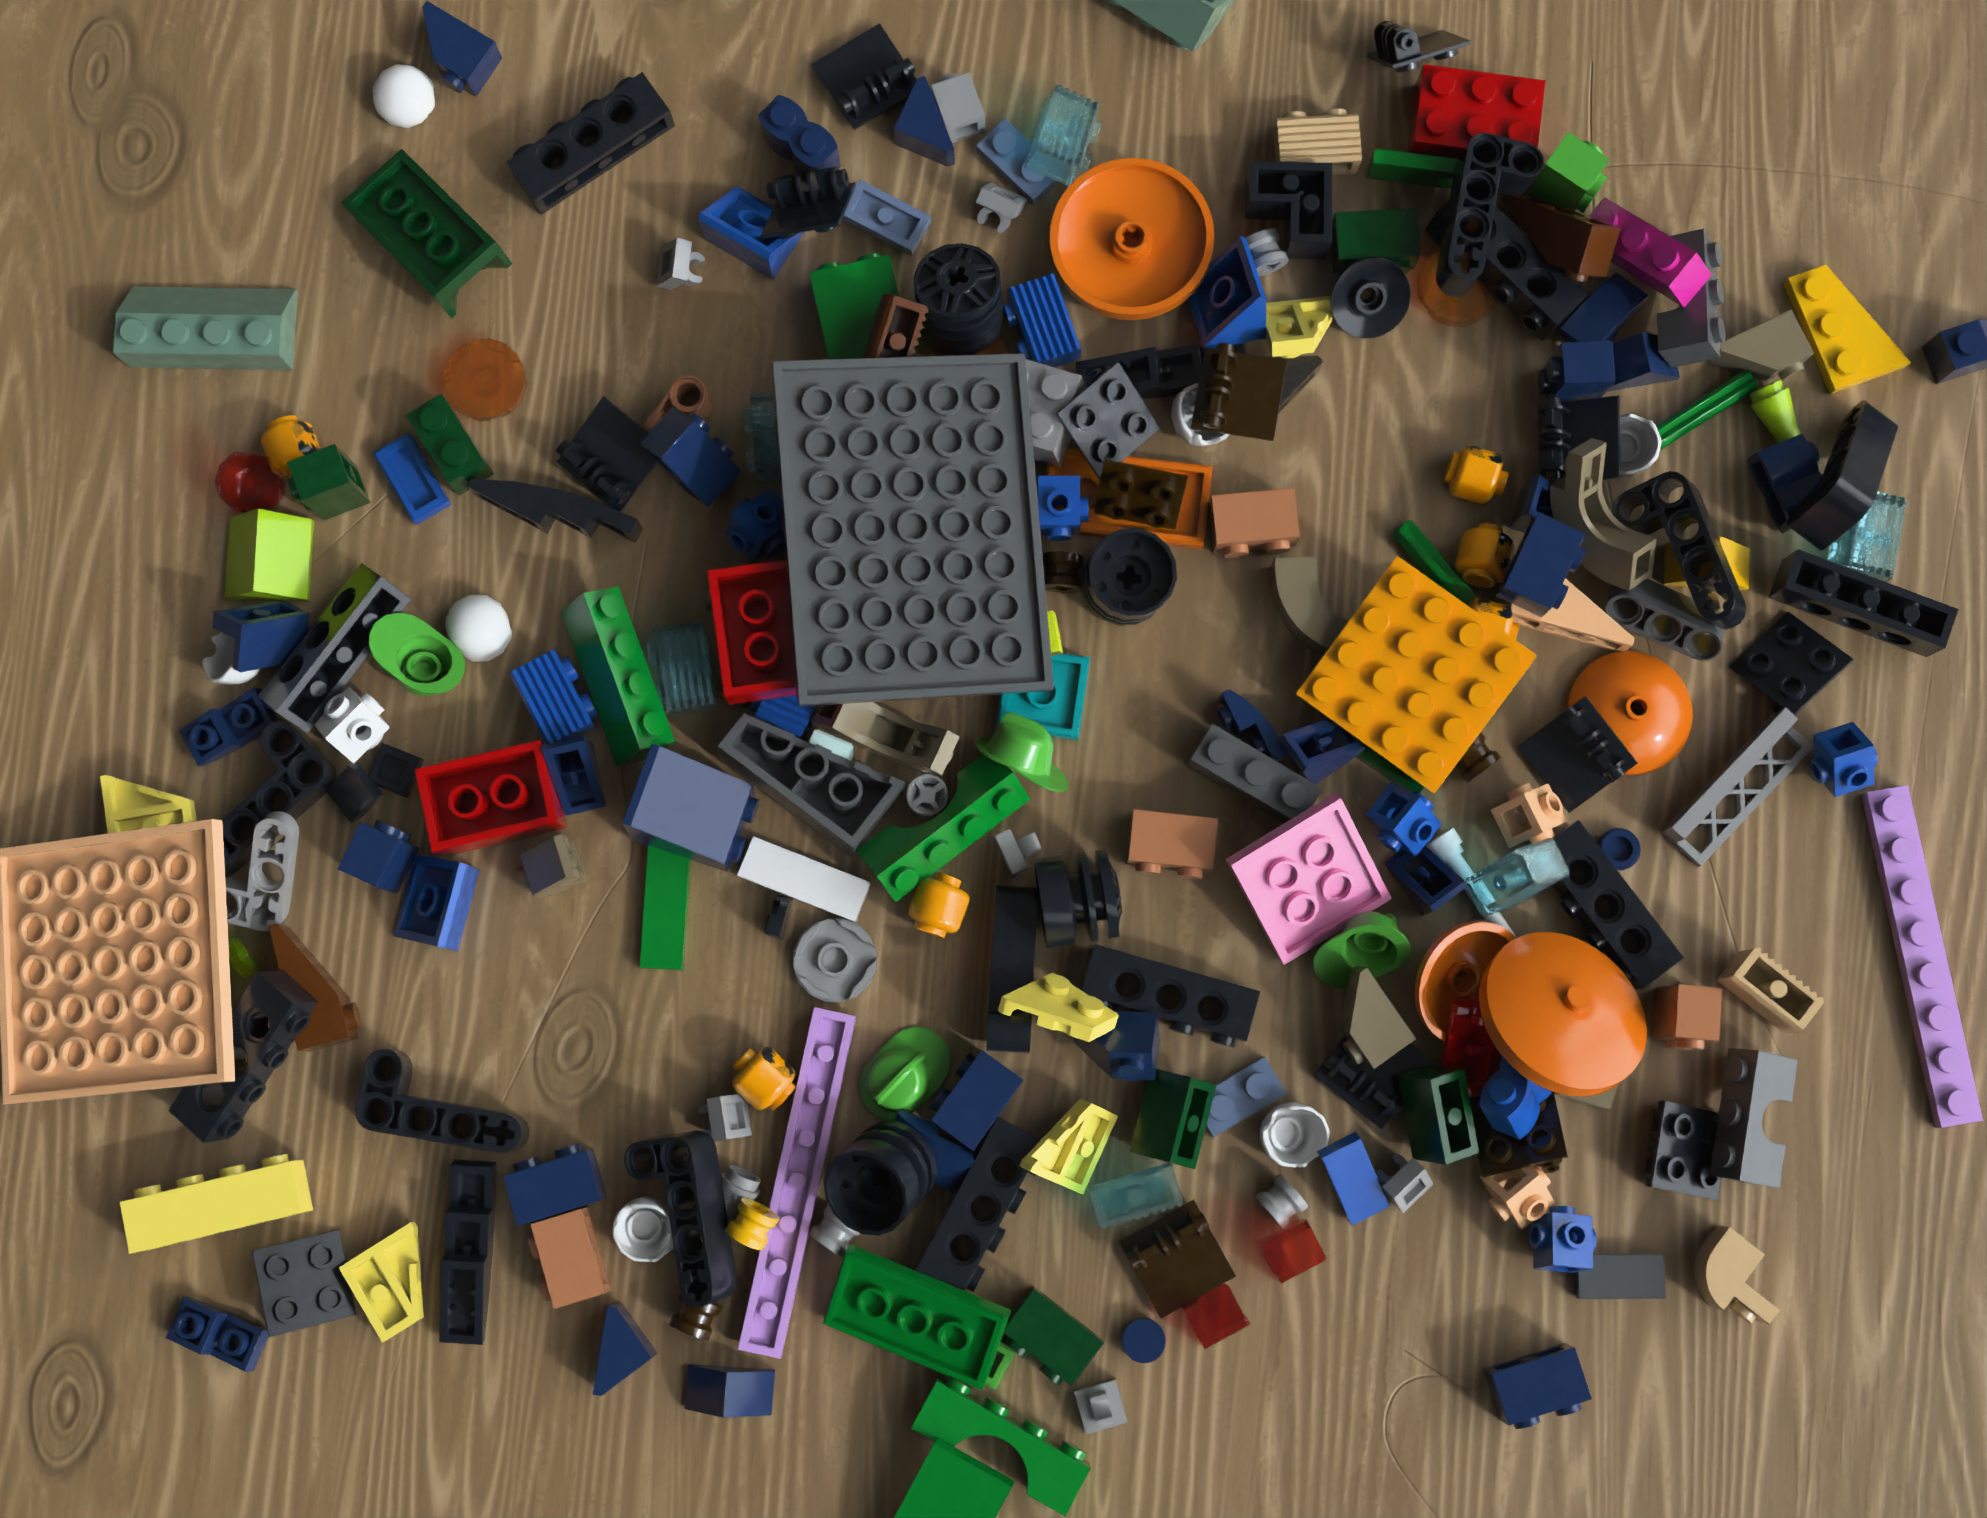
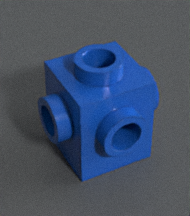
M1038 476L1037 498L1041 535H1046V539L1051 541H1066L1071 539V535H1079L1081 522H1088L1089 513L1088 497H1080V476Z
M768 488L751 501L745 498L734 506L729 514L732 519L725 534L729 537L731 544L737 551L744 553L754 563L765 554L772 557L784 547L781 499L771 488Z
M1854 722L1813 735L1814 759L1810 761L1812 775L1817 783H1823L1834 797L1874 785V766L1878 764V756L1874 744Z
M1392 782L1365 813L1367 818L1380 832L1377 835V839L1393 852L1397 853L1399 849H1402L1415 857L1442 825L1431 812L1434 805L1425 796L1417 791L1411 793Z
M1571 1206L1549 1207V1213L1533 1221L1529 1231V1243L1533 1248V1269L1567 1273L1593 1269V1252L1596 1248L1597 1237L1593 1229L1592 1216L1576 1214V1208Z

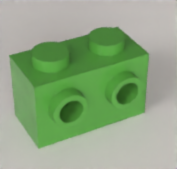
M1568 132L1544 165L1527 195L1572 211L1577 209L1584 213L1608 178L1601 172L1610 159L1603 155L1602 150L1594 143L1582 141Z

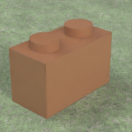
M1295 488L1211 495L1208 511L1213 554L1224 553L1225 558H1239L1247 556L1249 550L1265 549L1266 554H1281L1290 551V547L1295 546L1298 542L1300 531Z
M1133 809L1126 864L1135 865V872L1160 874L1161 868L1177 869L1178 877L1202 879L1203 872L1210 873L1214 869L1218 818Z
M1684 984L1655 988L1652 1039L1666 1040L1665 1048L1677 1050L1704 1049V1042L1719 1041L1722 988Z
M588 1207L530 1224L533 1233L528 1234L529 1248L534 1259L540 1258L544 1275L539 1277L541 1292L546 1302L552 1301L553 1309L611 1291Z

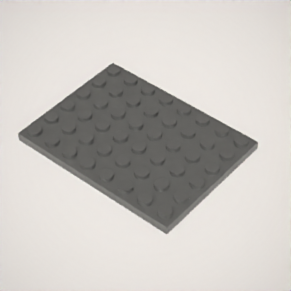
M1025 354L773 361L771 364L797 707L1046 692L1053 690Z

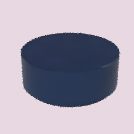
M1611 829L1603 833L1596 842L1617 871H1623L1632 867L1640 857V843L1637 837L1627 829Z
M1145 1317L1136 1318L1124 1328L1122 1346L1132 1360L1139 1363H1149L1159 1358L1164 1351L1166 1344L1165 1334L1160 1325L1154 1320Z

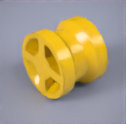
M742 1198L737 1206L739 1213L736 1219L728 1223L725 1231L739 1243L752 1249L763 1250L768 1242L766 1235L769 1229L777 1225L780 1217L763 1204L748 1198Z

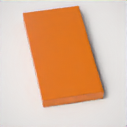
M1068 449L1061 468L1047 464L1046 476H1080V497H1088L1089 504L1088 522H1081L1080 535L1105 538L1121 529L1140 528L1156 534L1169 546L1203 549L1213 466L1128 456L1121 462L1188 476L1176 529L1172 530L1154 528L1147 524L1122 519L1115 520L1107 516L1094 514L1100 480L1080 450Z

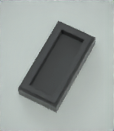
M1593 1254V1269L1575 1273L1576 1298L1665 1299L1664 1254Z

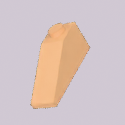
M1566 578L1563 584L1569 588L1562 604L1557 610L1551 608L1543 617H1539L1506 601L1505 605L1509 606L1513 612L1512 622L1519 623V626L1614 652H1625L1633 646L1635 638Z

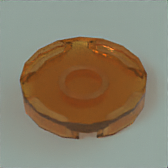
M1439 249L1426 260L1417 279V295L1421 304L1423 302L1428 310V314L1434 320L1447 326L1466 327L1474 324L1492 310L1496 301L1493 299L1490 289L1479 279L1475 281L1464 295L1455 297L1443 293L1436 283Z
M490 338L472 340L460 346L448 359L443 372L444 390L452 405L464 416L478 421H491V419H496L500 416L504 417L512 413L522 402L527 389L525 368L518 354L505 343Z

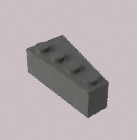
M745 713L718 745L719 759L851 858L854 857L857 853L856 850L865 843L901 797L905 787V782L893 776L891 778L872 770V767L860 762H852L832 753V750L798 739L792 733Z

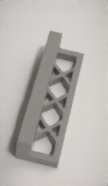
M1787 708L1772 714L1661 831L1697 867L1705 863L1814 747L1792 727L1798 718ZM1783 735L1798 748L1788 760H1772V747ZM1754 766H1764L1765 784L1760 789H1744V776ZM1773 766H1781L1773 775ZM1726 795H1736L1737 814L1732 819H1716L1715 807ZM1745 795H1754L1745 804ZM1698 825H1708L1709 843L1699 853L1685 838ZM1716 825H1725L1717 834Z

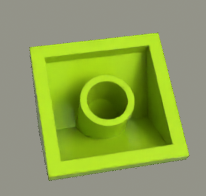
M259 508L230 517L224 599L310 602L314 520Z

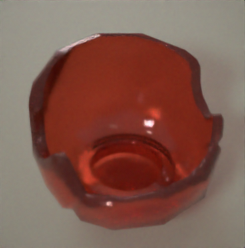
M235 452L218 466L215 485L219 498L237 512L245 513L258 508L271 511L283 499L286 487L284 474L275 467L273 468L277 474L273 473L269 466L271 461L264 454L259 452Z

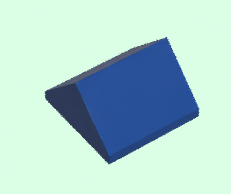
M738 186L701 211L698 217L706 241L773 280L804 233L800 232L788 239H778L777 237L762 239L761 234L774 207Z
M1240 235L1210 263L1202 283L1188 298L1203 348L1217 349L1218 343L1236 345L1266 339V296L1247 240Z
M415 854L393 936L458 952L480 870L461 862Z

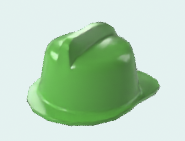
M398 612L385 615L375 622L369 633V648L373 658L384 670L394 676L407 692L417 696L444 693L459 684L465 673V659L461 650L452 641L412 614Z
M1007 712L1002 717L991 737H983L977 741V748L986 757L1011 768L1038 786L1055 792H1063L1068 789L1069 782L1066 776L1057 766L1052 764L1054 744L1051 735L1038 722L1014 712Z
M1368 911L1358 913L1349 919L1342 933L1331 938L1318 948L1313 958L1314 971L1318 978L1326 984L1338 988H1348L1350 970L1358 965L1368 968L1374 979H1377L1406 964L1411 956V945L1406 936L1397 927V918L1392 912L1386 914Z
M922 1027L904 1029L893 1036L873 1056L861 1072L858 1087L861 1100L868 1111L881 1119L892 1121L899 1109L911 1114L915 1112L938 1089L949 1073L951 1058L945 1041L931 1029Z

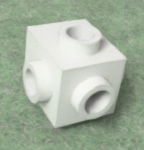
M350 687L342 694H338L330 699L325 706L323 715L315 724L323 737L353 763L368 749L378 745L384 733L390 728L380 716L385 709L367 692L360 697Z

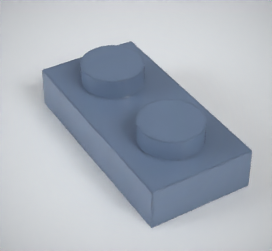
M1005 118L976 145V152L1023 197L1027 198V201L1033 206L1062 179V172Z
M859 179L842 218L845 222L910 256H913L932 222L930 215Z
M1266 1057L1257 1060L1216 1084L1206 1125L1212 1137L1217 1136L1287 1094Z

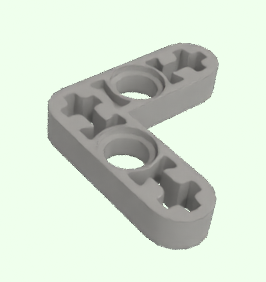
M275 811L269 813L256 825L253 835L248 883L225 877L226 891L231 893L236 900L235 909H227V923L259 931H270V925L280 924L288 917L299 839V826L290 814ZM276 825L278 826V833L285 836L277 842L275 850H269L275 845L276 837L275 832L269 829ZM271 862L276 864L282 873L281 880L272 881L268 879L262 870L263 863ZM269 893H274L269 898L268 905L269 911L274 912V914L268 917L266 916V909L260 906L268 899Z

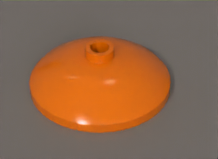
M1620 651L1604 655L1585 667L1576 677L1570 688L1566 701V710L1586 696L1638 762V764L1624 774L1626 776L1642 775L1663 767L1679 754L1688 740L1693 719L1689 692L1679 675L1665 662L1652 655L1636 651ZM1632 702L1641 704L1643 708L1642 715H1635L1631 711L1630 705Z
M1483 920L1467 921L1447 930L1431 945L1417 972L1415 1004L1423 1025L1432 1035L1445 1042L1452 1001L1479 1000L1480 983L1487 965L1506 944L1517 938L1513 933L1493 922Z

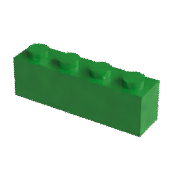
M619 586L582 593L564 608L561 614L616 766L646 760L651 744L667 748L675 742Z

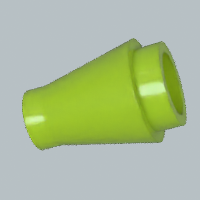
M1781 379L1749 394L1753 402L1749 406L1773 435L1776 443L1801 434L1797 426L1789 387L1784 388Z

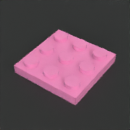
M1336 793L1331 794L1225 859L1276 956L1284 965L1344 929L1349 919L1356 914L1367 911L1372 912L1392 899L1342 799Z

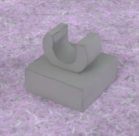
M990 182L981 188L976 203L985 206L980 210L977 221L979 224L986 223L989 214L994 212L1000 217L997 232L1002 233L1010 226L1011 219L1022 214L1027 198Z
M677 237L661 247L656 287L673 290L681 284L692 287L702 282L703 277L693 275L689 270V263L698 266L705 261V257L702 254L691 252L692 241Z
M1010 829L995 835V842L1011 877L1014 878L1027 872L1028 866L1024 858L1041 851L1042 848L1035 832L1017 841Z
M740 1094L706 1099L707 1104L699 1108V1114L709 1113L711 1129L703 1131L708 1133L714 1142L752 1135L748 1104Z
M1395 1153L1392 1158L1400 1167V1170L1394 1176H1387L1379 1169L1376 1171V1175L1390 1201L1404 1213L1434 1184L1425 1168L1414 1158L1407 1163L1403 1156Z
M1115 1378L1074 1389L1086 1435L1128 1423Z

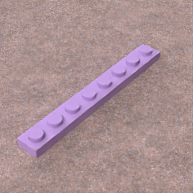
M1906 785L1861 794L1934 1126L1935 1128H1944L1983 1121L1909 787Z
M816 1007L813 1009L769 1207L780 1219L774 1228L769 1229L766 1235L768 1242L765 1248L759 1252L738 1350L779 1359L782 1358L856 1016Z

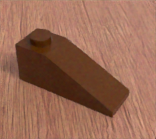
M1504 194L1502 202L1549 264L1564 269L1562 276L1582 282H1587L1588 276H1607L1621 230L1620 227L1533 196Z
M280 924L270 925L269 930L279 970H284L319 1001L310 1014V1023L295 1037L297 1050L310 1052L358 1039L357 1028L361 1027V1016L356 1003H350L349 996L288 926Z

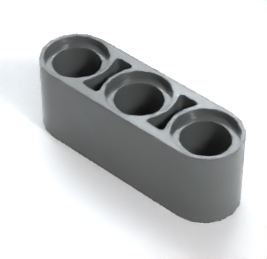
M1646 579L1630 591L1611 584L1605 610L1606 614L1621 627L1696 660L1707 661L1720 654L1725 629L1718 628L1701 616L1693 598L1650 579ZM1622 598H1629V599H1632L1633 601H1627V600H1624V599H1622ZM1660 615H1667V616H1670V617H1672V618H1665V617H1662V616H1660ZM1701 632H1705V633H1709L1710 635H1704V634H1700V633H1701Z

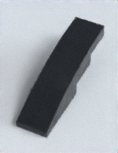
M1199 343L1158 351L1156 347L1079 361L1076 362L1077 374L1082 375L1087 387L1089 383L1087 375L1090 372L1100 368L1104 373L1114 363L1119 362L1142 399L1174 396L1183 391L1184 388L1199 383L1205 348H1202ZM1245 343L1233 345V352L1247 354Z
M471 479L467 485L476 497L548 534L555 520L589 538L593 537L599 524L636 543L643 530L638 519L598 501L559 489L515 481Z
M454 1159L450 1165V1206L445 1212V1254L441 1259L439 1342L483 1345L485 1341L494 1243L497 1162Z

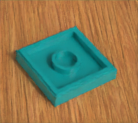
M1070 654L1051 656L1054 689L1051 691L1000 694L996 728L1007 712H1014L1038 722L1045 727L1053 738L1078 741L1090 657Z

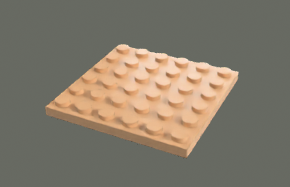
M208 819L0 849V1037L3 1105L235 1081L222 820Z

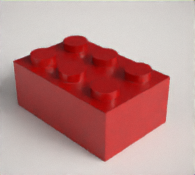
M1424 64L1415 84L1407 152L1458 159L1470 139L1482 132L1526 142L1538 148L1546 80ZM1475 156L1478 161L1484 162L1480 157ZM1515 166L1518 171L1524 173L1519 167Z
M786 560L707 570L723 691L728 705L796 695Z
M538 740L415 769L432 853L447 857L567 828L563 808L542 752V745L546 744Z

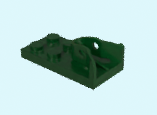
M403 149L399 150L341 202L353 217L438 302L451 319L456 315L459 289L476 273L486 268H509L512 265V262L497 242Z

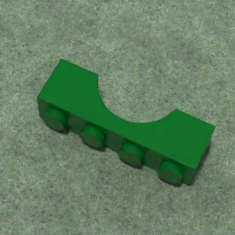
M982 754L957 773L958 787L956 794L947 808L937 817L916 827L899 828L889 825L856 850L895 902L1030 800L1029 795L1009 767L993 761Z
M937 1376L912 1422L911 1429L932 1441L939 1438L953 1447L959 1442L977 1435H990L1005 1440L1019 1452L1027 1470V1495L1066 1517L1091 1470L1090 1463L1084 1460L1087 1453L1066 1440H1063L1060 1446L1047 1439L1048 1430L1032 1420L1025 1418L1023 1424L1012 1419L1007 1416L1010 1409L991 1397L987 1396L985 1402L970 1395L969 1392L972 1387L949 1376L947 1380Z

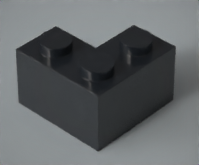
M1250 161L1245 177L1244 219H1284L1285 252L1288 259H1326L1332 244V163Z

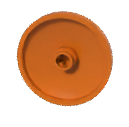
M1122 158L1111 160L1089 169L1075 179L1058 201L1052 216L1050 252L1055 271L1061 283L1079 303L1100 315L1114 319L1143 320L1160 316L1175 309L1185 302L1200 286L1207 274L1213 255L1214 224L1210 209L1203 195L1182 173L1166 164L1149 159Z
M1534 932L1510 941L1487 965L1479 990L1480 1011L1485 1028L1500 1054L1525 1078L1555 1093L1584 1097L1598 1095L1611 1090L1638 1066L1647 1040L1644 1010L1629 979L1601 951L1582 940L1565 934Z

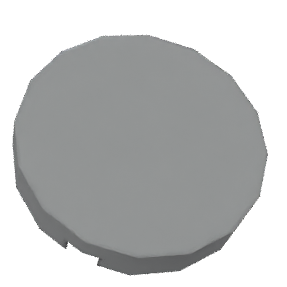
M844 918L826 919L812 924L800 935L793 950V968L799 984L811 996L825 1002H845L858 997L870 986L877 970V952L871 937L860 925Z

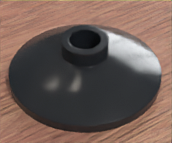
M1366 257L1357 260L1340 273L1333 285L1330 296L1332 315L1337 324L1352 336L1358 338L1382 336L1394 329L1404 318L1411 299L1410 283L1405 272L1391 260L1382 257ZM1369 287L1372 288L1371 296L1368 299L1361 300L1360 295L1362 291Z

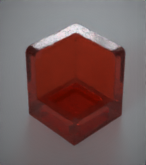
M1303 1218L1289 1224L1283 1230L1279 1229L1256 1241L1276 1281L1281 1284L1326 1260V1256L1308 1221Z
M1226 1283L1181 1307L1204 1349L1250 1325L1247 1316L1243 1314L1230 1287Z

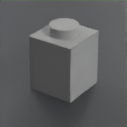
M970 72L962 75L957 73L948 74L941 77L935 84H931L932 95L952 143L985 133V114Z

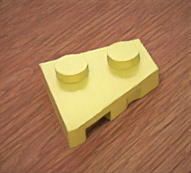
M1330 296L1266 303V342L1272 357L1295 358L1301 354L1314 353L1334 318L1330 307Z
M100 776L108 833L197 821L195 802L193 800L112 776Z
M1053 972L1002 996L998 1008L1000 1013L1010 1017L1016 1009L1037 1015L1036 1025L1050 1030L1062 1031L1069 1036L1087 1042L1115 1029L1119 1014L1106 1007L1100 999L1089 996L1072 985L1067 978L1056 975Z
M1080 1098L1022 1159L1019 1166L1083 1195L1118 1116Z
M410 1222L339 1267L382 1343L424 1318L418 1226L415 1222Z

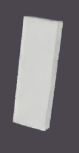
M754 836L737 874L738 877L855 923L871 886V882Z

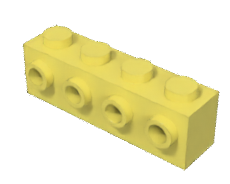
M288 1154L262 1159V1168L246 1171L245 1164L220 1169V1178L205 1182L203 1174L176 1180L177 1188L162 1192L160 1184L133 1190L134 1199L120 1202L129 1254L313 1211L304 1161H289Z

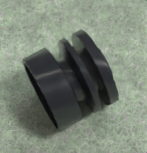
M964 243L947 244L930 251L919 262L913 277L916 303L927 306L929 312L924 314L927 320L922 322L924 327L920 330L927 343L939 352L954 356L973 355L988 348L999 337L1004 324L998 265L992 256L981 248Z
M1140 528L1121 529L1106 536L1089 557L1082 575L1083 595L1090 609L1102 620L1118 626L1137 625L1151 618L1172 595L1177 580L1176 560L1169 546L1156 534ZM1124 572L1130 573V580L1136 581L1129 590L1123 589V582L1117 580Z
M1106 849L1095 850L1096 870L1090 871L1085 852L1078 853L1077 873L1068 874L1062 856L1034 859L1036 886L1039 888V907L1047 948L1075 944L1076 924L1081 923L1085 924L1091 941L1098 940L1097 921L1104 920L1108 939L1120 936L1119 923L1122 913L1120 889L1116 871H1114L1109 861Z
M897 1121L875 1123L868 1126L828 1166L824 1178L825 1198L833 1214L846 1227L864 1235L879 1236L891 1232L933 1189L937 1176L936 1157L928 1141L914 1128Z

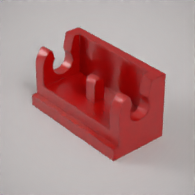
M1479 1000L1452 1001L1440 1066L1464 1068L1469 1096L1481 1095L1488 1079L1500 1070L1502 1055L1493 1044L1485 1028Z

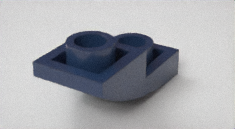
M1616 272L1573 313L1561 327L1558 334L1568 342L1611 341L1615 338L1619 327L1644 307L1649 295Z
M253 687L222 709H211L179 730L198 766H205L261 737L262 731L267 725L279 721L275 711L258 697L263 690L262 688Z
M1229 689L1222 692L1218 699L1221 705L1217 706L1216 710L1225 729L1232 728L1236 737L1252 730L1254 736L1249 739L1253 748L1279 763L1284 761L1289 753L1265 717L1253 705Z
M899 1109L893 1121L901 1122L914 1128L928 1141L936 1157L937 1176L935 1184L957 1194L974 1162L976 1152L937 1136L938 1125Z
M183 1297L165 1338L200 1355H212L247 1372L254 1371L268 1339V1332L266 1327L190 1297Z

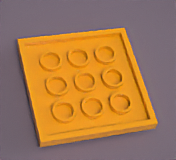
M1396 556L1296 694L1435 794L1538 655L1399 556Z

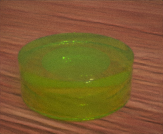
M234 935L228 939L229 961L237 972L246 979L258 971V965L241 939Z

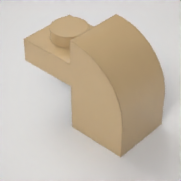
M1717 1225L1700 1247L1694 1262L1695 1284L1702 1298L1711 1307L1725 1310L1732 1301L1729 1308L1750 1324L1754 1320L1770 1324L1780 1311L1745 1283L1765 1254L1731 1227Z

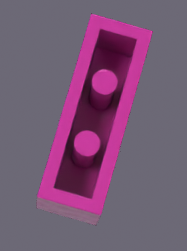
M1606 197L1602 199L1589 215V217L1621 228L1611 263L1683 308L1687 306L1712 275L1697 252Z

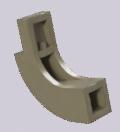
M1591 438L1568 452L1564 463L1566 476L1550 485L1552 515L1555 520L1585 533L1580 547L1586 549V552L1580 564L1603 581L1630 591L1652 576L1657 538L1626 527L1609 510L1602 489L1607 442Z
M1276 557L1270 566L1272 596L1277 612L1289 632L1299 642L1315 653L1324 656L1349 620L1335 614L1322 599L1318 588L1317 557Z
M873 702L817 705L810 718L811 723L849 743L924 774L932 772L942 775L947 764L952 759L953 750L959 739L958 735L947 729L908 719Z

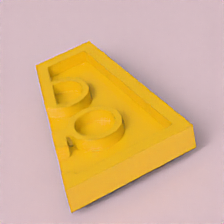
M1827 265L1789 277L1783 283L1803 332L1814 351L1813 356L1830 394L1905 368L1911 363Z

